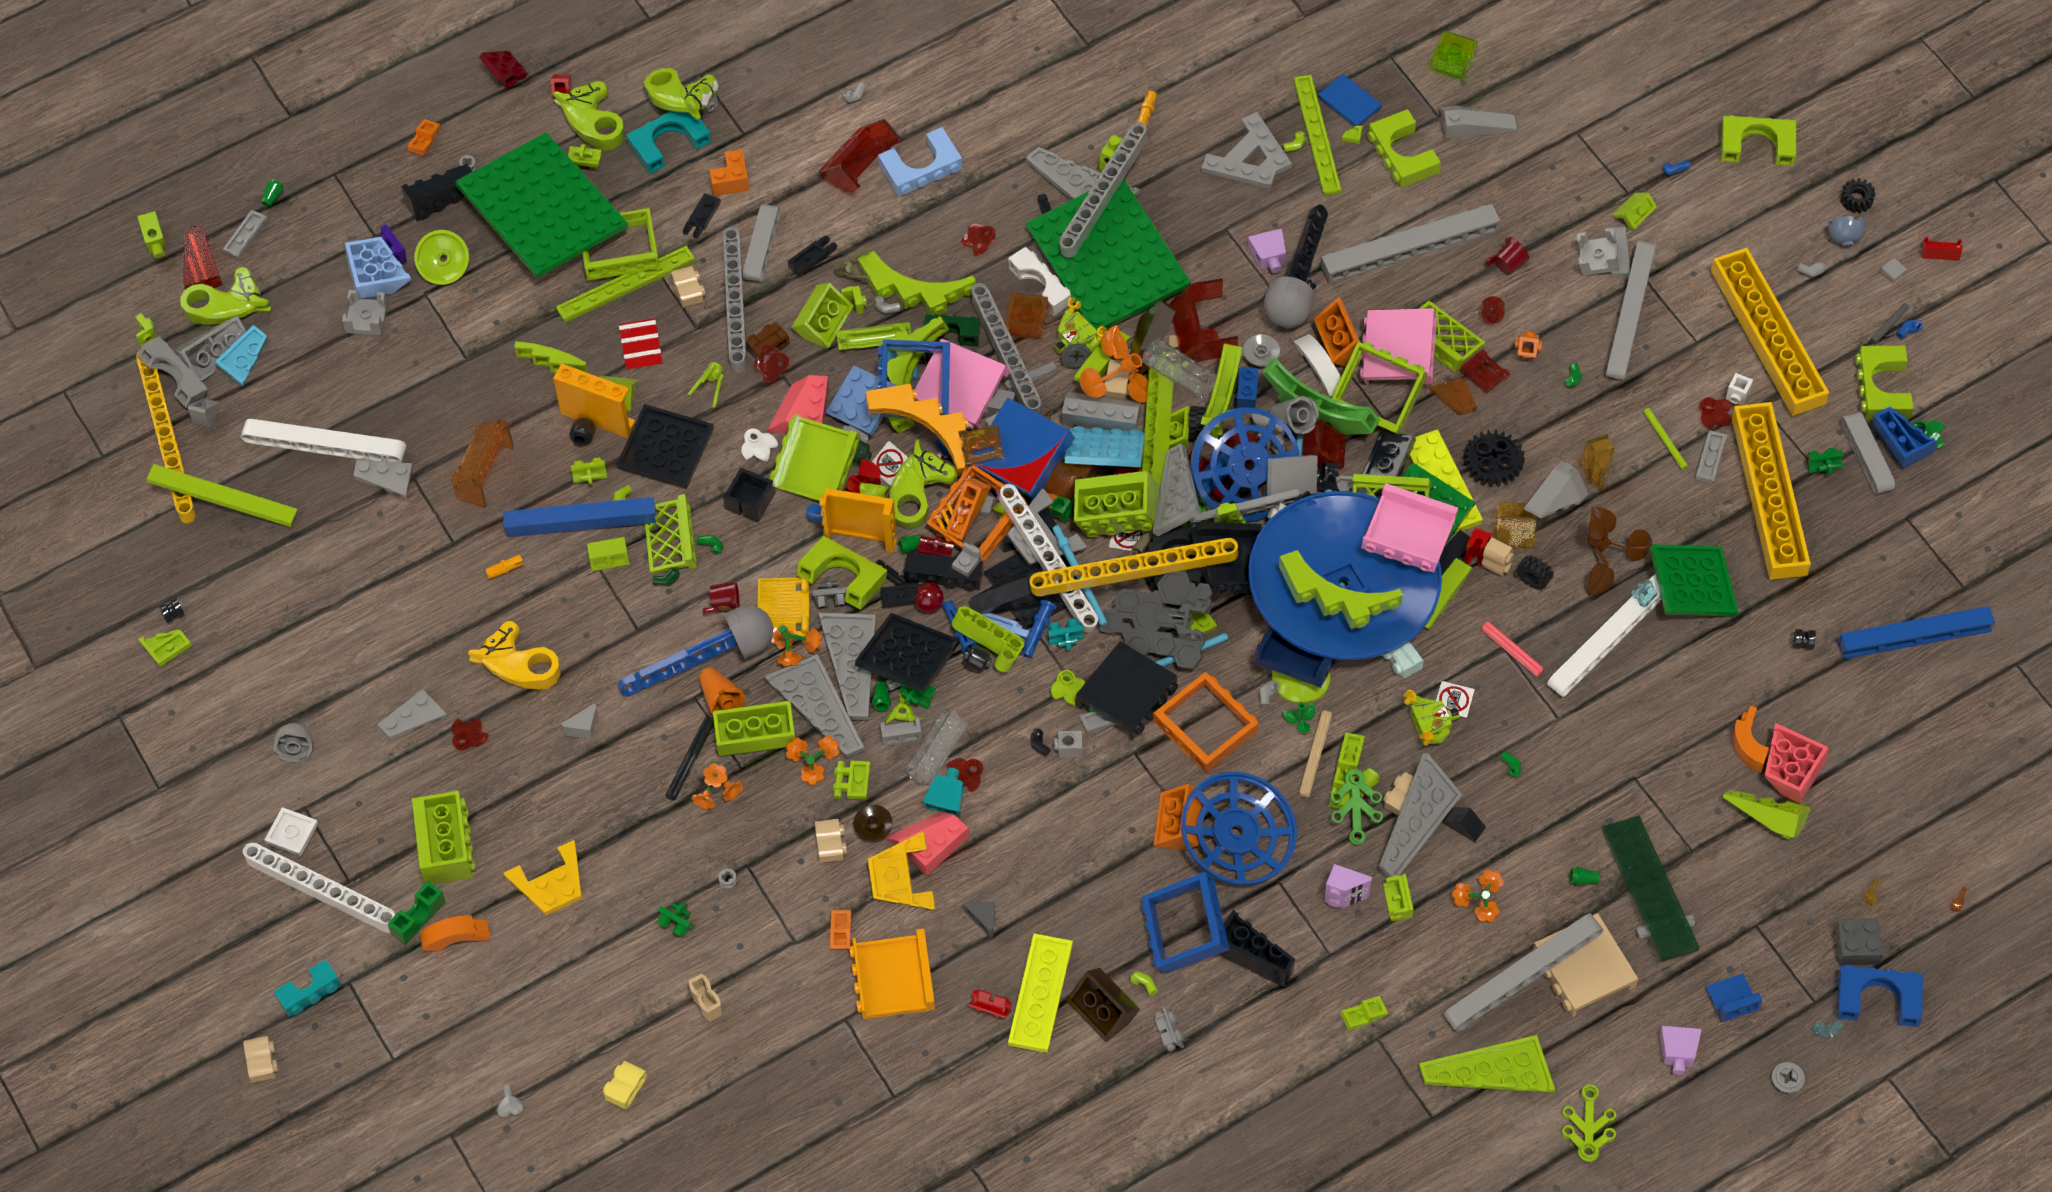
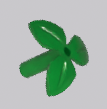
M1301 702L1298 704L1297 713L1293 710H1284L1282 714L1284 719L1290 724L1298 722L1296 729L1300 733L1306 734L1310 731V724L1305 722V720H1311L1314 717L1316 708L1315 704L1306 706L1305 703Z

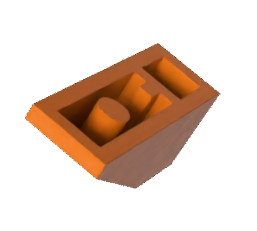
M975 478L965 481L946 533L960 540L964 539L984 505L991 486Z

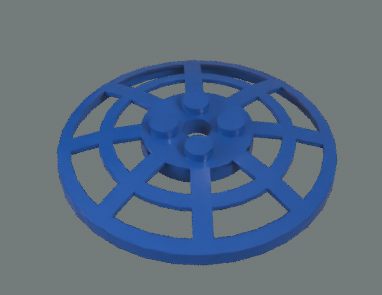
M1234 408L1214 417L1198 435L1191 455V474L1194 486L1200 498L1212 510L1217 509L1223 503H1230V501L1241 503L1265 497L1267 493L1259 496L1258 485L1262 484L1265 480L1267 481L1268 458L1300 456V452L1292 432L1277 416L1258 408ZM1241 414H1259L1270 420L1266 429L1257 425H1244ZM1231 416L1234 417L1236 427L1227 431L1219 440L1209 435L1211 430L1221 421ZM1276 423L1287 433L1294 449L1284 452L1280 441L1272 433ZM1246 431L1262 433L1259 442H1249ZM1236 433L1239 434L1241 443L1233 448L1224 444L1231 436ZM1269 438L1276 445L1279 451L1278 454L1270 456L1264 448ZM1205 441L1214 446L1210 460V470L1199 472V455ZM1219 451L1227 454L1226 467L1217 468ZM1248 459L1253 463L1250 470H1247L1244 466L1245 461ZM1228 474L1229 478L1234 482L1229 491L1222 485L1218 476ZM1212 478L1217 489L1224 495L1219 505L1215 504L1207 495L1201 482L1202 479ZM1240 487H1248L1251 490L1252 499L1240 498L1235 496ZM1270 510L1263 513L1261 511L1253 512L1254 515H1243L1246 521L1259 520L1267 517Z
M1223 772L1213 775L1196 786L1183 807L1181 833L1188 853L1204 872H1207L1221 882L1238 886H1249L1266 882L1283 870L1295 850L1297 826L1292 809L1277 788L1258 776L1244 772ZM1230 780L1229 792L1219 794L1210 800L1202 792L1203 789L1214 783ZM1238 781L1254 784L1266 791L1267 794L1259 801L1250 795L1238 792ZM1197 797L1203 808L1198 815L1196 826L1186 825L1188 809L1192 801ZM1273 798L1284 812L1288 827L1276 828L1273 816L1266 808ZM1230 799V808L1222 813L1214 806L1219 801ZM1238 799L1247 801L1255 807L1250 812L1238 808ZM1207 811L1216 819L1213 828L1202 827ZM1260 812L1265 816L1269 828L1260 829L1256 819ZM1233 827H1237L1240 829V836H1236L1233 834ZM1187 833L1197 835L1200 846L1207 855L1202 862L1192 850ZM1203 835L1214 837L1218 846L1212 852L1206 845ZM1289 835L1287 851L1283 860L1279 863L1270 857L1276 846L1277 836ZM1260 837H1270V843L1266 852H1263L1256 846ZM1223 851L1234 855L1235 865L1220 860L1218 856ZM1250 851L1259 858V860L1253 863L1243 865L1242 855ZM1215 862L1223 868L1234 870L1238 880L1222 877L1208 867ZM1264 862L1274 869L1261 878L1246 881L1244 871L1254 869Z

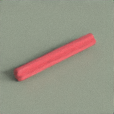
M1486 622L1482 626L1484 633L1531 673L1539 676L1543 672L1544 668L1492 623Z

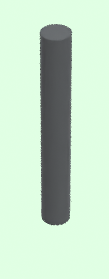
M1904 303L1872 336L1870 341L1876 344L1909 309V306Z

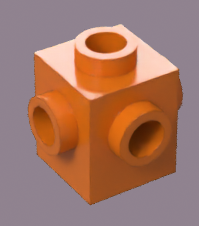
M1525 331V333L1521 332L1520 338L1516 337L1515 348L1518 349L1517 355L1531 359L1532 357L1536 358L1537 352H1541L1542 341H1539V335H1536V332ZM1525 342H1532V345L1528 346Z

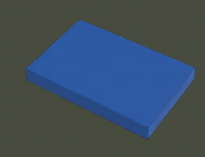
M1344 74L1318 94V98L1353 126H1361L1382 108L1380 102Z

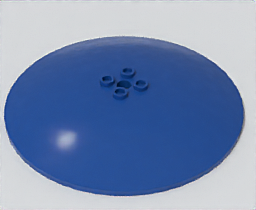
M1349 491L1324 492L1310 495L1281 509L1265 524L1258 534L1249 561L1250 590L1254 602L1265 621L1276 633L1292 645L1314 655L1330 659H1369L1390 653L1411 641L1422 631L1434 614L1442 584L1440 561L1433 573L1423 571L1413 565H1406L1395 559H1388L1377 553H1370L1361 548L1363 537L1368 531L1380 498ZM1298 550L1304 561L1315 573L1326 581L1351 591L1384 593L1400 589L1403 594L1402 604L1396 609H1388L1375 616L1370 615L1369 623L1366 626L1351 629L1342 610L1335 615L1329 614L1324 616L1315 598L1308 602L1296 603L1279 568L1280 556ZM1344 580L1347 581L1349 585L1341 586L1338 582Z

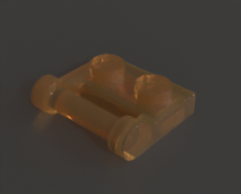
M997 424L961 434L967 467L996 457L998 459L1004 457L1000 430ZM994 446L995 450L972 456L974 451Z

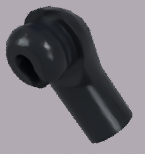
M1036 728L1030 736L1031 746L1046 757L1050 753L1051 748L1043 744L1044 733L1041 729Z

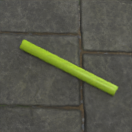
M1645 409L1643 413L1682 470L1688 467L1687 463L1651 409Z

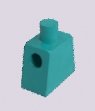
M948 768L946 777L941 775L935 776L923 799L924 808L945 812L956 817L961 816L964 784L962 781L957 780L959 770Z

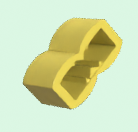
M624 1061L616 1067L613 1074L615 1077L611 1082L608 1081L603 1092L605 1100L627 1110L644 1084L647 1074L645 1070Z

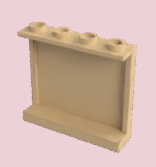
M1598 913L1593 915V917L1603 928L1602 934L1544 974L1547 979L1551 980L1555 994L1560 995L1563 1000L1564 1009L1570 1012L1572 1017L1576 1016V1011L1626 987L1632 990L1637 986L1638 977ZM1563 930L1535 942L1533 951Z

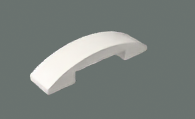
M1310 334L1293 341L1302 357L1305 356L1321 380V386L1328 397L1332 398L1341 377L1328 354Z

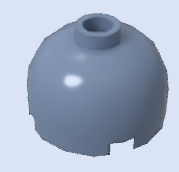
M1854 216L1834 218L1833 223L1830 220L1828 221L1832 240L1842 244L1843 247L1854 246V243L1860 241L1865 234V218L1859 217V220H1854Z

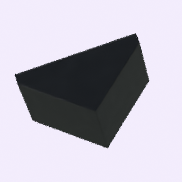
M1452 807L1442 820L1444 825L1476 843L1486 829V826L1475 812L1468 807Z

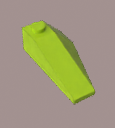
M1729 790L1723 794V798L1787 839H1792L1801 833L1811 810V807L1795 802L1785 801V803H1776L1774 798L1756 799L1757 796L1754 794Z

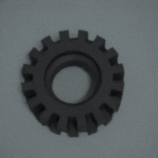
M1857 178V181L1855 179H1851V182L1847 181L1846 185L1844 184L1840 197L1841 203L1843 202L1842 206H1847L1846 210L1848 211L1852 209V213H1855L1856 210L1858 214L1862 213V210L1867 212L1874 202L1876 193L1874 192V186L1871 187L1872 184L1870 182L1866 184L1867 180L1865 179L1861 182V178ZM1861 193L1865 198L1856 199L1851 194Z
M1190 407L1188 423L1189 440H1197L1198 435L1203 430L1204 425L1201 424V420L1206 412V407Z
M1525 556L1516 569L1517 576L1520 577L1521 581L1524 580L1526 585L1529 584L1531 588L1535 587L1537 590L1539 588L1540 590L1545 589L1554 576L1551 566H1547V562H1542L1541 558L1538 560L1536 556Z

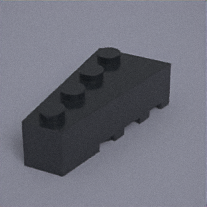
M464 164L447 170L444 175H438L437 173L432 175L429 180L423 181L420 179L415 181L414 185H402L401 188L406 207L415 220L419 221L454 202H458L465 196L458 189L455 181L473 171L468 164Z

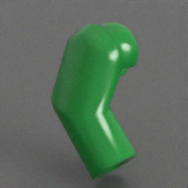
M1578 363L1569 365L1571 375L1565 379V384L1568 388L1578 385L1582 380Z

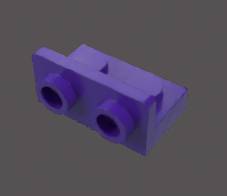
M387 225L380 227L381 235L379 237H382L396 260L401 265L407 262L405 248Z

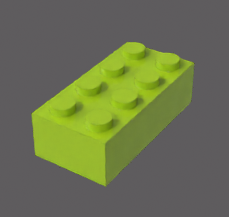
M790 701L713 711L719 756L784 748L787 743L792 742L795 738Z

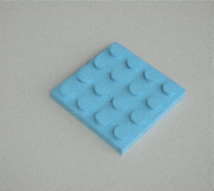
M1082 426L1070 428V432L1074 435L1075 439L1069 449L1066 450L1065 463L1141 467L1145 432L1137 429L1122 431L1119 428L1103 430L1100 427L1085 429Z

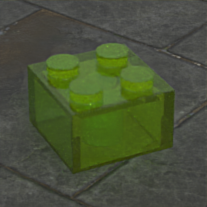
M1444 30L1432 56L1431 70L1464 81L1476 56L1478 41Z

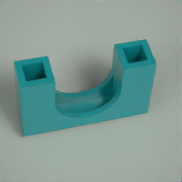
M671 111L627 134L628 146L650 175L665 167L664 157L654 144L660 135L667 132L681 133L689 140L695 150L712 143L710 131L701 119L696 120L688 112Z

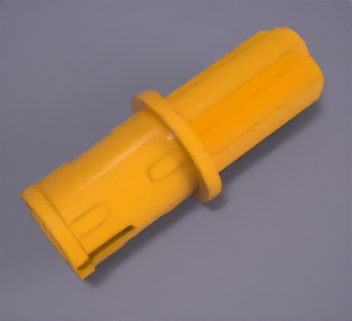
M517 554L505 561L500 560V563L487 568L485 573L489 579H492L503 573L508 574L509 571L524 564L521 562V556Z

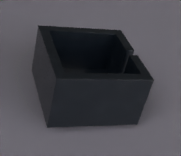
M740 467L723 496L725 509L737 514L743 512V516L759 522L776 493L774 481Z

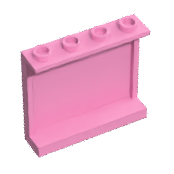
M1434 308L1368 310L1367 317L1364 318L1366 334H1363V344L1366 341L1375 345L1374 349L1378 351L1381 348L1391 352L1390 356L1396 359L1400 356L1408 360L1407 364L1414 366L1416 363L1424 367V371L1428 373L1424 383H1433L1437 315ZM1364 352L1362 355L1364 366L1360 369L1361 379H1364L1366 385H1369V380L1418 378V375L1367 352Z
M944 339L940 340V342H949ZM950 342L949 414L962 412L963 418L967 417L968 429H981L978 424L1002 377L1007 378L1010 373L1007 366ZM933 353L915 388L917 400L914 401L937 398V403H940L942 353Z
M1385 483L1377 509L1368 531L1363 537L1361 548L1370 553H1377L1388 559H1395L1406 565H1413L1423 571L1434 573L1455 522L1458 507Z

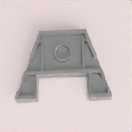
M1042 489L1028 508L1058 555L1065 556L1063 550L1057 544L1058 540L1039 516L1040 512L1053 504L1052 499ZM1031 524L1023 525V527L1027 530L1033 528ZM1014 525L1007 534L1008 538L1029 566L1038 564L1039 562ZM1077 533L1068 539L1072 552L1084 551L1087 548ZM1039 539L1033 541L1038 546L1043 544ZM1050 555L1043 557L1046 561L1053 559Z

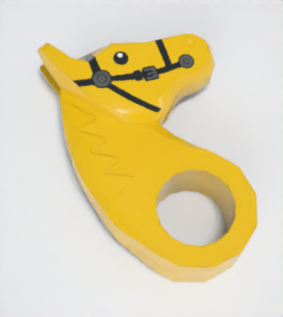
M506 621L494 634L485 640L479 650H469L468 652L471 662L484 665L497 677L522 688L548 689L555 685L561 676L559 659L553 650L538 647L516 651L515 642L519 637L520 629L514 621ZM544 662L551 665V668L544 674H534L530 671L537 663Z

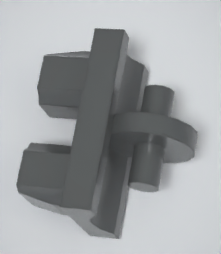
M827 576V582L820 583V588L828 589L812 590L817 607H828L827 598L835 597V606H845L847 587L832 588L838 587L839 581L831 582V577Z

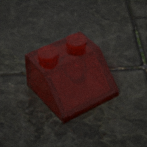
M1322 420L1315 422V428L1303 436L1302 456L1316 455L1317 467L1323 461H1328L1330 464L1340 462V466L1333 469L1344 468L1346 435Z

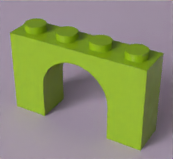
M1408 109L1369 124V132H1367L1369 141L1374 143L1377 154L1382 156L1385 167L1390 169L1394 182H1397L1400 188L1439 174L1441 162L1433 149L1412 157L1401 156L1392 149L1391 145L1396 140L1415 133L1416 121Z
M1733 115L1723 116L1721 126V162L1739 163L1741 141L1750 135H1762L1769 138L1775 146V165L1794 166L1796 158V120L1736 117Z
M1860 346L1859 353H1856L1855 362L1856 365H1859L1857 379L1861 380L1859 395L1863 397L1861 412H1864L1865 419H1873L1874 414L1888 407L1893 408L1906 419H1911L1913 412L1912 393H1887L1878 389L1872 380V377L1880 372L1905 371L1907 365L1906 346Z
M825 536L798 562L797 576L812 584L824 571L830 568L841 567L852 571L856 578L846 588L845 602L860 610L886 583L887 569Z

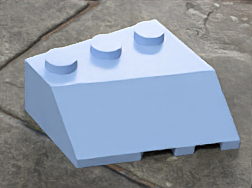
M382 237L345 243L346 259L354 290L358 291L360 299L375 297L376 292H382L385 295L392 294L411 280L409 274L404 271L401 263L393 256V252Z

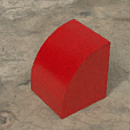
M553 74L551 77V96H554L553 93L555 91L563 94L571 91V74Z
M862 459L858 480L866 479V483L881 485V475L878 466L869 460Z

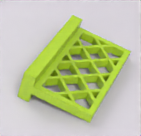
M1427 301L1419 309L1434 308L1437 315L1434 358L1456 373L1464 362L1485 346V341L1432 302ZM1439 320H1445L1449 325H1439ZM1440 330H1449L1450 335H1440ZM1453 330L1462 332L1463 336L1453 335ZM1441 340H1451V345H1446ZM1454 340L1464 341V346L1455 345ZM1467 341H1474L1477 345L1468 346ZM1456 351H1465V355L1462 357Z
M1353 474V492L1356 493L1358 488H1362L1370 493L1368 495L1376 497L1374 494L1379 490H1383L1386 483L1413 493L1425 492V497L1429 498L1431 490L1429 478Z
M683 494L678 495L676 500L655 504L656 510L660 512L656 516V523L645 524L650 573L655 574L669 571L672 568L678 569L687 566L689 569L697 568L691 508L688 498ZM677 506V510L673 515L666 512L670 507ZM663 515L670 518L664 526L658 523ZM673 521L679 524L674 532L668 529ZM655 525L662 528L656 536L651 533ZM665 531L671 534L666 542L660 539ZM675 537L680 539V543L676 548L670 545ZM657 541L663 544L658 552L652 549ZM667 547L673 550L668 558L661 555ZM678 553L682 556L683 561L674 563L671 560ZM658 558L665 561L661 566L654 567V563Z

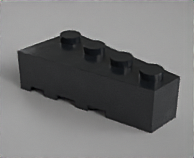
M1232 910L1224 923L1229 950L1219 955L1284 987L1294 971L1295 958L1276 943L1270 942L1265 934L1259 933L1252 927L1250 922L1244 921L1235 910Z

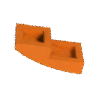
M424 119L416 128L415 137L407 145L408 151L424 156L436 138L440 124Z
M831 910L830 949H850L851 910Z

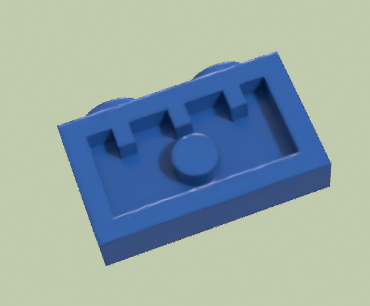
M1743 974L1710 984L1706 987L1722 1023L1759 1010L1763 1000L1760 993L1753 995Z

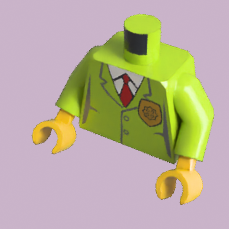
M1074 297L1068 300L1070 308L1066 309L1057 329L1059 342L1054 345V348L1059 354L1063 353L1064 347H1068L1070 343L1076 344L1077 342L1085 344L1092 353L1101 344L1103 333L1107 329L1101 326L1096 330L1078 311L1074 312L1075 309L1081 307L1080 301H1077L1076 305L1073 306ZM1078 351L1073 356L1079 355Z
M1412 690L1405 692L1403 696L1407 697L1404 703L1406 705L1412 704L1410 716L1423 746H1428L1429 743L1442 744L1451 732V721L1460 718L1457 708L1446 710L1442 701L1416 696Z

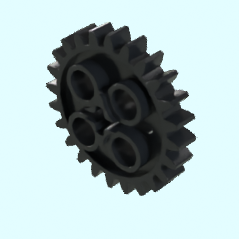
M1487 430V435L1480 432L1479 437L1474 435L1473 441L1469 440L1468 446H1465L1463 464L1466 465V472L1471 471L1470 477L1477 476L1476 482L1482 479L1483 485L1487 481L1490 482L1491 486H1493L1494 482L1501 486V481L1508 484L1509 479L1514 481L1515 475L1519 476L1520 470H1523L1525 458L1524 451H1521L1522 445H1517V439L1511 440V434L1505 437L1504 431L1501 435L1498 434L1497 430L1494 431V434Z

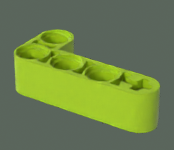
M967 606L960 607L952 620L954 629L998 654L994 664L999 671H1010L1024 647V641L1021 637Z

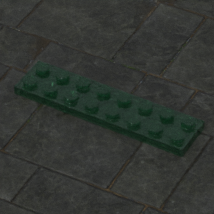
M1640 816L1602 826L1605 839L1660 961L1663 962L1699 951L1697 940Z

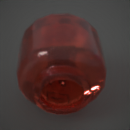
M1496 296L1485 298L1481 304V317L1487 323L1501 322L1505 316L1504 301Z

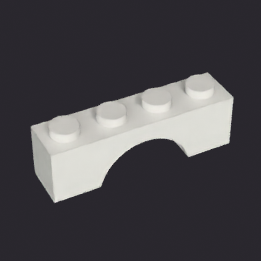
M1024 247L1008 258L1009 269L1019 280L1034 279L1043 284L1045 290L1042 293V304L1053 316L1068 307L1071 292L1067 287H1063L1060 284L1057 276L1049 272L1048 267L1038 260L1033 251L1030 252L1027 247Z

